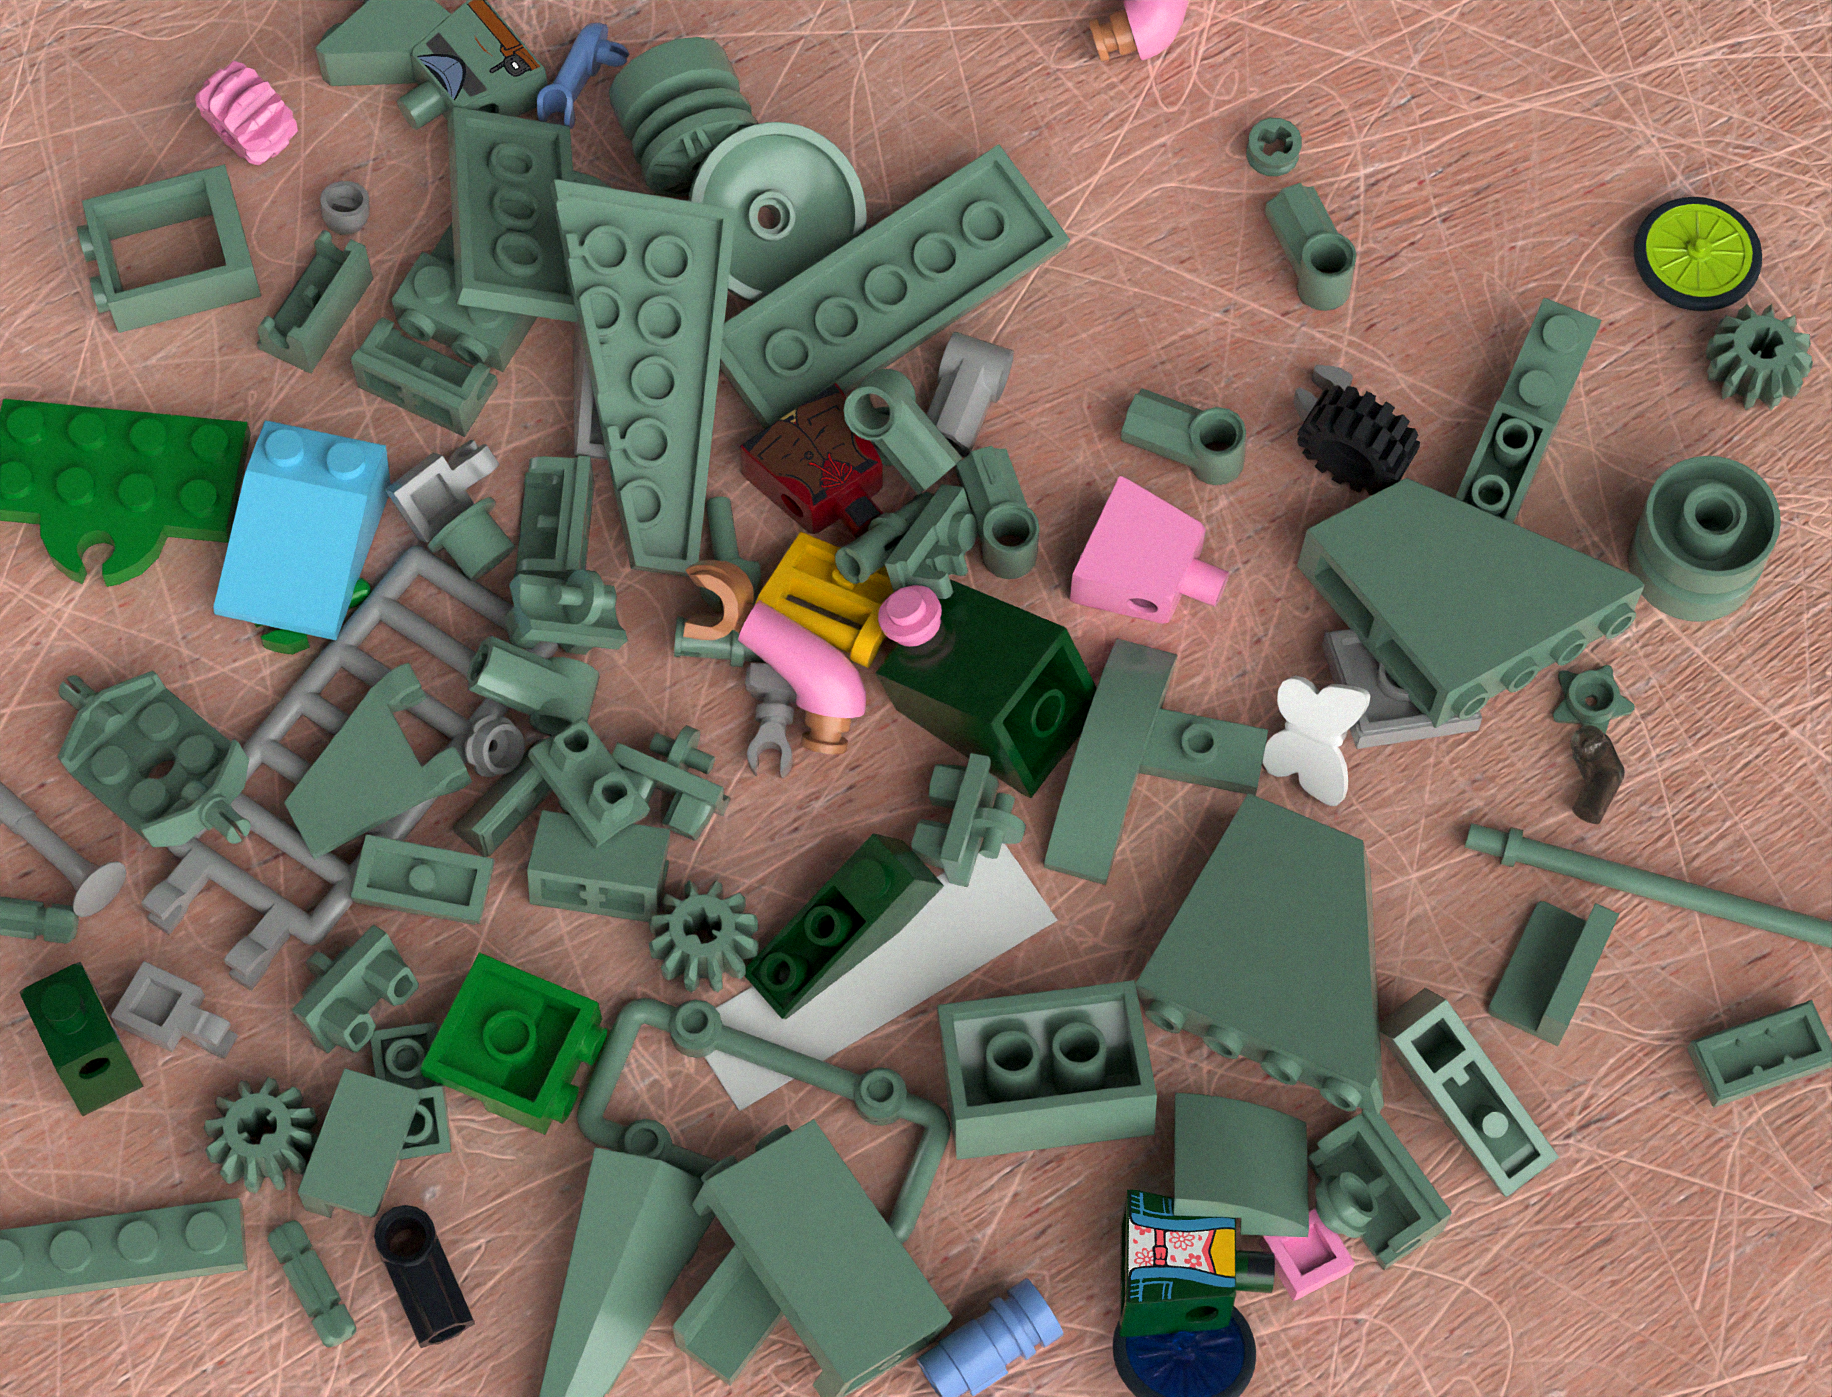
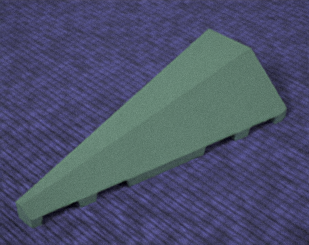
M595 1147L539 1397H604L605 1394H609L661 1310L666 1295L684 1266L690 1263L698 1249V1243L716 1216L713 1211H710L699 1217L692 1207L704 1184L700 1178L661 1160Z

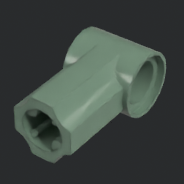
M1298 183L1281 189L1277 196L1266 202L1265 215L1298 277V295L1306 305L1313 309L1322 311L1334 310L1342 306L1350 296L1357 257L1355 247L1348 238L1337 232L1314 186L1306 187ZM1326 269L1331 270L1335 273H1322L1319 270Z
M880 369L870 374L848 396L843 409L845 421L850 430L858 437L873 440L919 495L954 467L962 457L915 402V389L910 380L899 371ZM870 394L878 395L887 402L890 415L882 414L873 407L870 401Z
M1143 388L1138 394H1135L1127 410L1126 419L1121 430V441L1190 466L1195 476L1206 484H1228L1239 476L1245 462L1246 429L1243 420L1237 413L1221 407L1209 408L1203 411ZM1218 441L1226 443L1230 448L1223 451H1213L1206 448L1205 445Z
M988 446L971 451L967 457L955 465V473L960 486L964 487L971 513L977 522V533L982 544L983 563L988 571L997 577L1004 579L1020 578L1028 574L1036 563L1039 542L1038 518L1033 510L1027 506L1007 449H997L993 446ZM1003 535H1014L1024 540V543L1008 547L996 540Z
M489 636L481 642L478 651L471 659L466 676L469 691L529 715L530 725L550 736L582 716L588 723L600 678L599 672L584 662L565 657L545 659L493 636Z

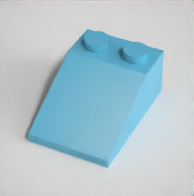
M265 420L245 471L214 602V614L337 641L352 599L354 587L360 577L389 497L385 491L391 485L386 446Z

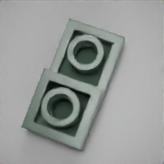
M436 1022L376 1030L370 1039L375 1077L415 1089L420 1097L398 1160L452 1152L445 1085L423 1077L420 1070L438 1033Z

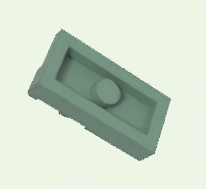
M942 484L886 560L885 566L894 592L907 586L920 585L931 589L938 599H947L953 593L948 575L965 576L967 574L968 568L964 555L973 547L978 534L977 522L971 513L964 487Z
M366 834L351 898L355 903L472 925H475V923L480 924L495 861L493 858Z

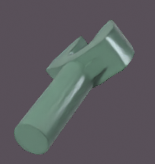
M723 496L711 498L706 502L714 560L727 561L737 565L748 575L753 586L754 605L762 588L760 564L757 561L744 560L739 556L730 499ZM702 586L699 587L704 601L716 613L721 612V598L715 592Z

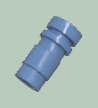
M1025 1278L1008 1289L1007 1294L1009 1298L1003 1301L998 1296L990 1301L989 1307L991 1310L976 1320L974 1318L938 1341L937 1346L916 1359L925 1377L939 1397H960L967 1391L972 1396H975L1008 1374L1006 1365L1020 1356L1028 1360L1036 1354L1034 1348L1036 1345L1040 1344L1046 1348L1064 1335L1055 1315L1029 1279Z

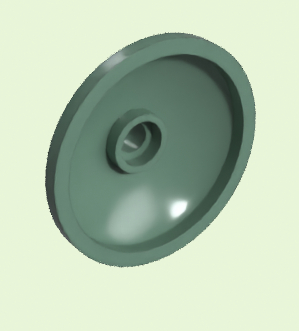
M766 122L746 127L729 135L719 142L704 158L695 174L689 192L688 201L737 209L728 291L752 303H756L866 230V201L855 169L842 151L830 140L809 128L797 124ZM761 207L770 209L774 215V223L770 229L762 227L758 222L757 216Z

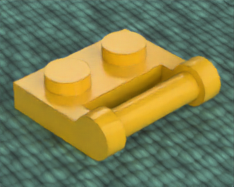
M800 531L762 588L755 604L761 600L815 633L835 648L849 653L850 661L869 668L876 658L882 641L886 637L879 625L878 613L883 602L894 593L886 566L870 575L865 582L853 584L846 580L837 568L835 554L840 547ZM788 595H792L863 625L861 630H858L788 601L786 598Z

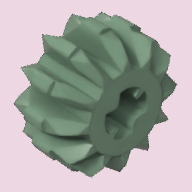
M1747 304L1738 311L1736 318L1725 315L1719 321L1715 330L1716 335L1709 339L1705 350L1706 358L1711 361L1707 370L1708 380L1724 382L1721 389L1722 399L1731 397L1736 393L1743 396L1742 401L1745 410L1753 407L1756 399H1760L1770 410L1779 405L1782 397L1792 399L1800 392L1803 385L1802 380L1809 375L1813 365L1812 356L1807 353L1811 345L1810 334L1794 332L1797 325L1795 315L1782 321L1774 318L1775 311L1772 304L1763 310L1761 316H1758Z
M689 880L685 884V900L682 901L673 895L665 893V896L662 898V907L666 914L651 916L649 920L650 932L657 937L649 943L650 955L654 959L664 960L661 971L663 977L667 980L674 979L684 973L685 989L690 993L699 986L701 978H709L712 990L719 992L723 989L722 973L726 972L732 977L742 980L746 974L745 964L742 959L755 958L759 950L758 942L751 936L758 931V920L754 914L743 913L746 908V901L740 892L723 900V885L716 880L709 886L707 895H698L697 886ZM707 929L708 935L713 938V941L701 944L698 936L694 933Z
M268 1076L263 1082L260 1092L254 1093L247 1081L240 1080L238 1092L241 1098L233 1102L228 1097L217 1096L215 1105L223 1117L205 1120L204 1130L207 1136L214 1139L205 1149L211 1163H223L220 1174L228 1184L238 1181L244 1176L246 1189L248 1192L256 1194L262 1186L264 1177H270L277 1190H284L286 1179L282 1172L290 1168L295 1173L302 1175L305 1173L308 1164L300 1153L313 1152L318 1137L309 1130L318 1122L317 1116L312 1107H301L303 1096L296 1087H291L280 1094L277 1081ZM264 1126H271L274 1134H264L260 1144L253 1145L250 1136H260Z

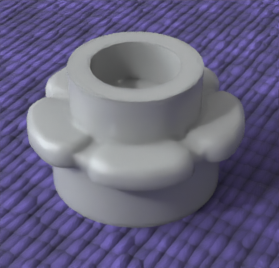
M491 714L479 718L473 724L464 743L466 761L474 764V771L483 777H494L497 774L510 773L520 764L525 751L524 737L521 731L514 726L513 722L506 717L496 719Z

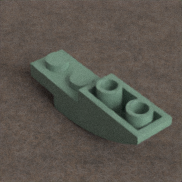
M1545 297L1543 298L1455 499L1511 523L1515 522L1566 409L1602 320Z

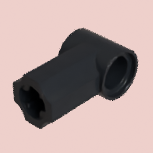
M409 1205L393 1207L384 1213L376 1224L374 1234L376 1248L382 1263L386 1267L420 1348L439 1345L459 1336L467 1328L475 1325L469 1307L438 1239L434 1223L428 1214L418 1207ZM414 1229L426 1236L424 1245L414 1255L398 1256L390 1251L392 1239L402 1230Z

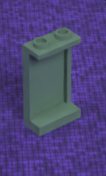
M813 1119L794 1131L788 1125L775 1129L755 1146L757 1152L739 1162L734 1155L717 1162L702 1175L701 1180L704 1184L692 1207L699 1217L710 1211L714 1212L822 1369V1372L813 1384L820 1397H846L934 1343L953 1316Z

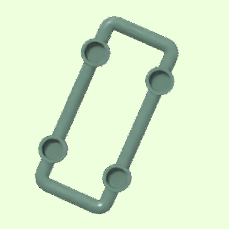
M640 998L632 1000L621 1009L578 1107V1126L586 1138L617 1152L664 1161L700 1179L709 1168L719 1162L674 1145L668 1130L656 1120H637L626 1127L603 1117L640 1027L643 1024H647L669 1032L676 1049L686 1056L700 1058L718 1050L851 1099L855 1102V1108L860 1117L870 1124L884 1126L902 1118L924 1126L925 1129L887 1222L901 1244L908 1240L915 1228L950 1138L951 1125L949 1117L942 1107L930 1100L908 1093L904 1080L891 1069L878 1067L859 1075L723 1025L719 1012L706 1001L695 999L674 1007L655 999Z

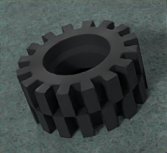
M1340 385L1332 386L1330 390L1326 388L1319 396L1297 433L1299 435L1297 439L1298 445L1305 448L1302 453L1307 460H1317L1314 467L1321 473L1328 470L1334 474L1331 480L1340 485L1343 480L1349 482L1350 489L1359 493L1364 487L1369 495H1374L1399 482L1420 448V441L1416 440L1419 436L1416 429L1407 427L1410 421L1404 415L1395 416L1392 413L1395 407L1387 401L1383 406L1375 402L1376 395L1366 391L1364 396H1360L1356 387L1347 386L1345 391Z

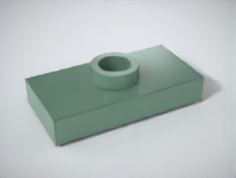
M1159 708L1139 773L1238 793H1250L1256 796L1269 729Z
M1812 1000L1692 1040L1687 1047L1713 1108L1832 1067V1042Z

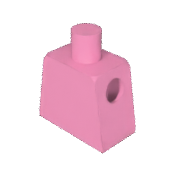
M1119 476L1072 574L1070 601L1079 605L1164 624L1169 623L1182 594L1216 607L1228 581L1229 572L1199 560L1206 530L1201 522L1131 480Z

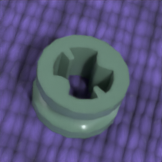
M1270 117L1259 121L1253 126L1248 137L1246 158L1250 166L1258 173L1266 176L1278 177L1289 173L1295 168L1302 148V137L1299 130L1290 121L1282 118ZM1276 139L1285 143L1283 152L1276 151L1271 156L1263 153L1265 143L1271 145Z

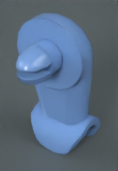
M590 23L580 31L553 84L542 88L537 96L539 121L546 122L552 113L561 112L565 114L564 125L570 126V129H572L576 120L574 102L590 76H596L601 64L618 67L623 66L627 62L626 58L629 57L628 50L622 44L607 40L608 27L606 24Z

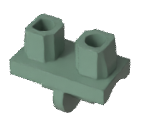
M578 569L570 575L568 580L518 574L509 583L514 606L506 613L504 620L509 641L512 645L533 649L540 641L558 643L567 653L586 655L593 647L618 650L628 641L626 631L620 626L616 617L617 595L615 587L604 585L600 575L595 571Z
M583 716L529 750V759L559 798L558 803L565 814H570L594 848L605 843L623 828L648 815L651 808Z
M686 725L680 731L676 740L656 733L651 741L650 750L668 757L666 763L617 742L612 757L647 804L655 788L674 795L662 822L665 828L696 841L709 823L713 813L724 816L731 800L730 797L724 795V788L687 772L689 767L709 774L715 763L714 756L697 749L700 740V730Z
M973 753L970 755L967 767L961 765H935L929 784L928 796L932 805L954 809L950 824L921 819L917 823L911 843L912 851L922 862L944 868L949 883L964 887L969 886L978 852L986 858L997 859L1002 843L1017 844L1021 842L1026 829L1025 823L1017 816L1011 814L1015 798L1006 793H997L996 795L999 782L997 778L988 772L991 764L990 757Z
M373 924L351 948L346 946L333 960L317 951L306 960V965L315 979L302 992L303 998L294 1006L292 1011L309 1030L313 1043L327 1054L336 1045L352 1052H359L373 1037L376 1027L368 1011L381 998L393 1006L403 1005L418 989L419 983L408 965L401 958L388 934Z

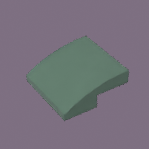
M1175 1093L1174 1215L1240 1218V1235L1308 1237L1309 1207L1306 1122L1277 1110L1250 1102L1202 1094Z

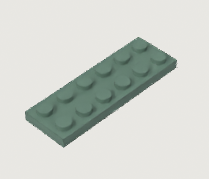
M998 144L725 322L720 369L762 427L766 429L835 382L841 388L844 395L859 386L870 374L886 368L1067 248L1070 238Z

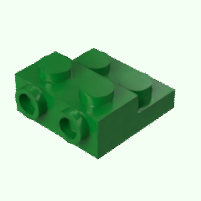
M479 952L420 1070L423 1077L482 1101L485 1110L546 1135L553 1120L563 1124L571 1114L579 1092V1087L571 1084L581 1062L589 1065L595 1063L604 1046L607 1029L600 1026L602 1015L597 1001Z

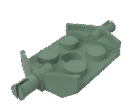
M154 671L113 685L100 692H95L77 675L67 678L74 690L64 681L61 683L59 696L78 710V713L57 758L74 779L152 847L184 845L204 828L210 831L214 827L232 844L242 841L234 828L246 837L251 828L250 822L239 815L230 805L245 788L249 764L248 756L237 740L233 739L230 742L170 692ZM166 761H175L173 768L168 774L159 779H148L151 770L156 765Z

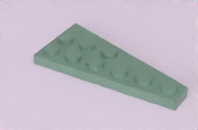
M553 179L549 186L630 568L633 570L689 577L685 569L699 562L737 209Z

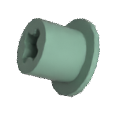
M492 497L480 500L448 523L428 544V549L431 553L445 549L470 581L477 580L490 572L515 549V545L489 514L496 503Z

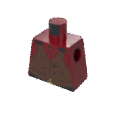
M835 382L740 445L742 474L752 485L808 533L817 534L840 519L855 539L868 531V526L873 519L883 514L871 499L883 488V464L872 442L858 437L847 425L843 411L847 398Z

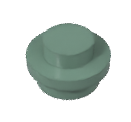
M1343 1172L1339 1176H1326L1316 1185V1211L1328 1229L1334 1233L1344 1234L1351 1238H1359L1370 1229L1371 1220L1378 1214V1205L1372 1191L1358 1176L1350 1172Z

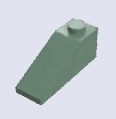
M1424 988L1379 1022L1380 1038L1411 1081L1503 1196L1507 1198L1559 1158L1447 999Z

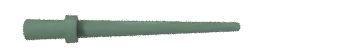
M1474 823L1470 825L1464 848L1501 857L1500 864L1514 867L1515 862L1832 949L1831 921L1522 837L1523 830L1510 827L1507 833Z

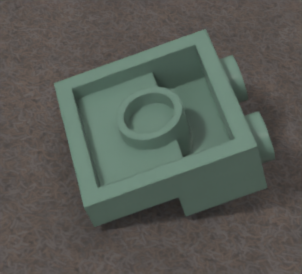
M452 222L431 255L422 251L392 298L397 323L407 334L424 342L433 339L452 348L453 352L460 359L473 366L480 362L501 372H504L537 319V316L456 304Z

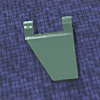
M409 663L394 668L370 688L361 703L284 801L314 860L424 801L454 793L473 782L455 747L438 753L421 767L397 723L393 712L412 708L427 698Z

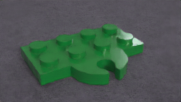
M3 398L0 410V521L40 525L41 539L54 566L68 578L80 584L84 583L87 576V571L82 562L85 551L99 543L112 545L115 548L112 556L102 564V576L107 587L120 585L142 575L159 558L168 537L229 543L251 436L248 422Z

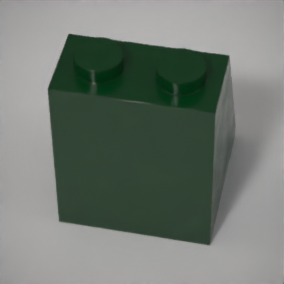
M950 579L953 593L947 599H939L942 608L941 624L935 636L919 646L908 647L898 644L888 653L884 663L875 674L898 712L967 758H970L971 753L990 757L991 764L988 772L1019 793L1032 798L1082 733L1097 687L1066 627Z

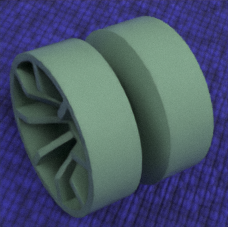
M1699 456L1685 459L1668 468L1654 483L1629 546L1628 564L1630 573L1637 576L1645 585L1641 595L1661 612L1686 621H1711L1736 611L1751 596L1777 542L1781 517L1775 495L1768 484L1756 472L1728 458Z

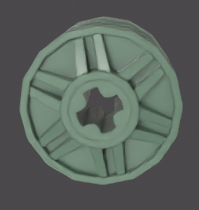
M701 37L682 38L652 47L632 59L616 75L609 89L610 104L624 135L632 142L633 156L636 162L641 165V172L646 185L657 195L674 198L689 196L695 174L709 152L729 135L746 127L759 124L752 115L749 101L740 93L739 80L725 50L716 41Z

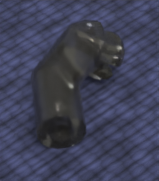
M1586 725L1577 729L1570 740L1573 759L1585 782L1572 807V811L1576 816L1588 823L1599 824L1624 779L1625 770L1608 735L1604 734L1596 726Z

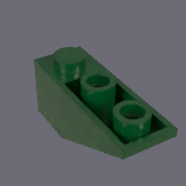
M873 833L746 967V974L744 976L782 1019L786 1020L901 932L944 885L903 840Z

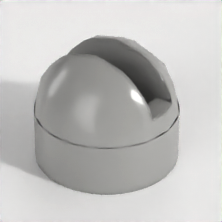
M339 181L330 184L321 193V215L328 229L339 235L354 234L362 229L370 214L369 195L363 186L351 181Z

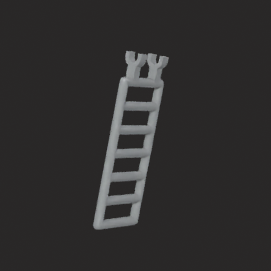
M418 545L411 546L343 625L337 641L331 640L242 746V749L249 758L246 782L262 762L296 785L301 781L312 764L279 742L302 715L335 736L350 715L319 696V694L341 668L371 687L391 671V669L358 648L380 621L467 676L471 659L475 656L476 652L397 602L418 575H421L506 631L504 617L513 605L475 580L470 581L464 573L425 548ZM540 641L533 649L526 648L525 650L549 659L555 654L559 645L554 642ZM424 691L427 698L420 704L406 710L450 738L451 741L444 750L455 747L465 765L467 761L464 755V743L473 724L485 715H494L496 719L504 717L510 707L485 698L467 720ZM240 793L230 805L239 815L250 822V830L333 885L310 915L199 841L198 839L207 830L206 828L184 845L167 846L168 850L182 861L165 881L157 884L147 894L141 904L143 908L151 912L147 916L149 922L170 935L183 919L189 904L211 879L263 914L264 917L251 933L241 939L224 958L225 964L232 968L229 972L230 977L252 991L266 973L273 957L291 935L305 944L317 945L323 941L354 901L351 898V893L361 852L351 865L331 852L314 860L298 830L243 793ZM438 797L416 805L369 830L367 833L373 836L403 841Z

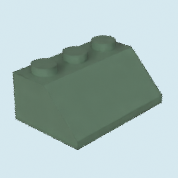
M1135 980L937 1005L947 1103L957 1160L1155 1135L1157 1092Z

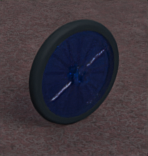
M1233 1306L1229 1325L1217 1330L1121 1337L1119 1336L1118 1321L1113 1337V1357L1121 1379L1136 1397H1239L1248 1386L1255 1370L1256 1345L1248 1322L1241 1312Z

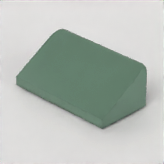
M540 739L533 743L524 753L520 764L510 773L503 774L454 825L453 830L455 834L481 856L490 857L553 791L528 757L529 750L545 739Z

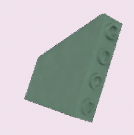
M1405 478L1308 528L1297 563V567L1346 625L1359 636L1358 639L1379 663L1385 666L1386 672L1397 685L1409 694V699L1420 712L1430 718L1434 728L1441 726V724L1447 722L1449 718L1455 715L1460 720L1472 717L1493 696L1506 689L1511 693L1519 691L1528 685L1542 669L1555 662L1560 666L1571 662L1583 652L1589 643L1604 635L1607 639H1612L1623 633L1636 618L1634 610L1645 586L1637 576L1409 478Z
M1248 793L1135 983L1145 1015L1153 1024L1167 1032L1178 1034L1183 1029L1201 1037L1211 1050L1221 1056L1237 1059L1241 1055L1260 1063L1262 1069L1268 1075L1282 1083L1295 1085L1297 1081L1314 1087L1320 1090V1094L1328 1102L1340 1109L1352 1112L1359 1107L1378 1116L1384 1106L1371 869L1364 842L1352 835Z

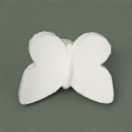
M1297 675L1284 680L1278 689L1277 703L1281 714L1286 719L1285 728L1274 734L1265 746L1263 764L1267 772L1276 777L1289 776L1297 772L1300 785L1310 795L1329 806L1340 804L1345 799L1348 790V771L1344 756L1338 747L1345 740L1348 730L1362 717L1369 706L1371 697L1369 692L1360 687L1343 684L1327 685L1319 691L1308 679Z

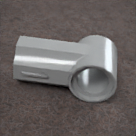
M954 332L943 354L937 380L939 385L926 415L959 455L967 457L973 449L991 402L997 403L1004 391L1012 367L1014 350Z

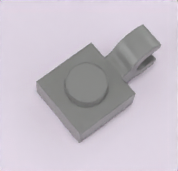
M470 440L450 456L448 463L442 455L433 452L387 487L385 491L416 537L424 542H429L454 518L474 505L466 490L493 472L500 464L486 444L478 447L474 440Z
M145 961L141 964L110 1016L117 1027L170 1052H173L181 1037L184 1036L207 1052L225 1059L238 1038L236 1033L228 1030L231 1026L229 1021L199 1008L205 998V994L199 986Z

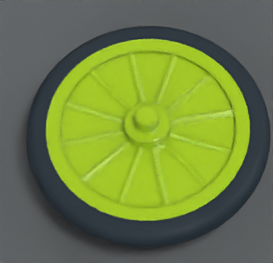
M1684 197L1660 205L1644 219L1634 241V260L1642 280L1659 298L1682 309L1712 311L1738 302L1752 289L1761 272L1762 248L1752 225L1734 208L1714 199Z

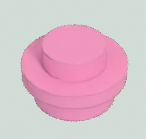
M920 585L907 586L895 591L883 602L878 613V622L882 631L889 639L897 641L903 646H919L929 641L938 632L941 624V604L936 594L928 587Z

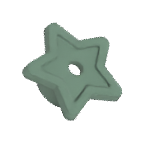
M1605 665L1597 671L1589 670L1575 674L1562 670L1558 674V680L1565 698L1553 713L1554 721L1557 723L1581 724L1596 742L1604 739L1610 720L1629 715L1635 709L1631 701L1620 695L1619 687L1613 677V668L1609 665ZM1593 697L1596 699L1597 704L1589 706L1585 699Z

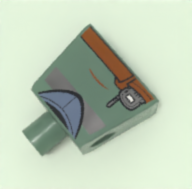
M467 0L413 48L410 57L415 81L418 86L398 98L397 105L406 121L415 130L423 127L441 114L448 121L453 107L517 117L537 108V96L540 90L548 85L546 71L543 65L487 0Z

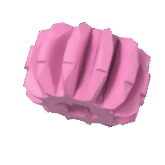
M233 61L225 68L218 69L203 83L204 86L195 95L196 105L200 109L201 116L212 127V131L218 134L224 144L231 147L240 158H245L251 164L260 166L269 158L277 156L289 145V140L298 132L292 110L281 100L282 96L270 87L268 81H264L259 77L254 69L247 68L243 63Z

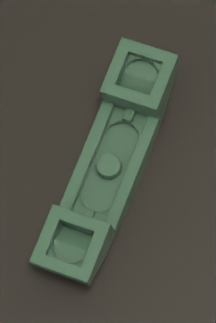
M1116 639L1097 686L1073 758L1051 834L1044 868L1106 885L1124 830L1125 815L1159 708L1162 709L1174 672L1177 654Z

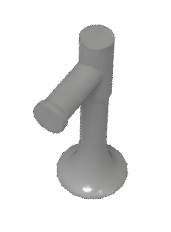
M0 782V825L4 823L15 834L22 836L71 882L76 892L72 905L76 915L87 917L101 911L119 893L126 877L125 865L118 861L109 862L103 866L89 862L36 817V813Z

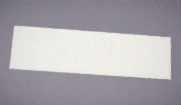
M1002 843L997 859L986 858L978 852L968 887L949 883L945 872L939 875L937 878L944 887L901 932L786 1020L782 1019L754 986L718 1006L716 1010L720 1014L723 1025L824 1061L1058 920L1008 847ZM718 1050L705 1056L708 1064L739 1111L794 1079Z

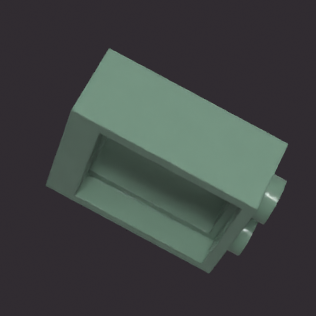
M225 164L82 200L87 224L77 226V232L86 262L97 260L100 272L99 276L89 278L99 314L111 312L118 333L261 297ZM213 214L226 265L126 291L123 290L111 240Z

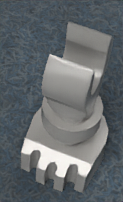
M751 663L750 667L747 666L745 687L753 698L763 701V703L756 706L755 719L760 722L759 732L751 741L747 750L749 767L757 777L760 754L766 749L773 748L782 754L780 773L781 777L784 778L791 771L793 764L791 746L786 739V725L793 723L794 709L788 706V704L796 703L797 694L791 685L768 664Z

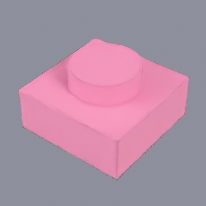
M1316 1208L1309 1211L1308 1237L1262 1236L1259 1243L1264 1252H1274L1275 1271L1293 1302L1350 1273L1355 1265L1354 1260L1338 1234L1324 1225L1317 1214Z

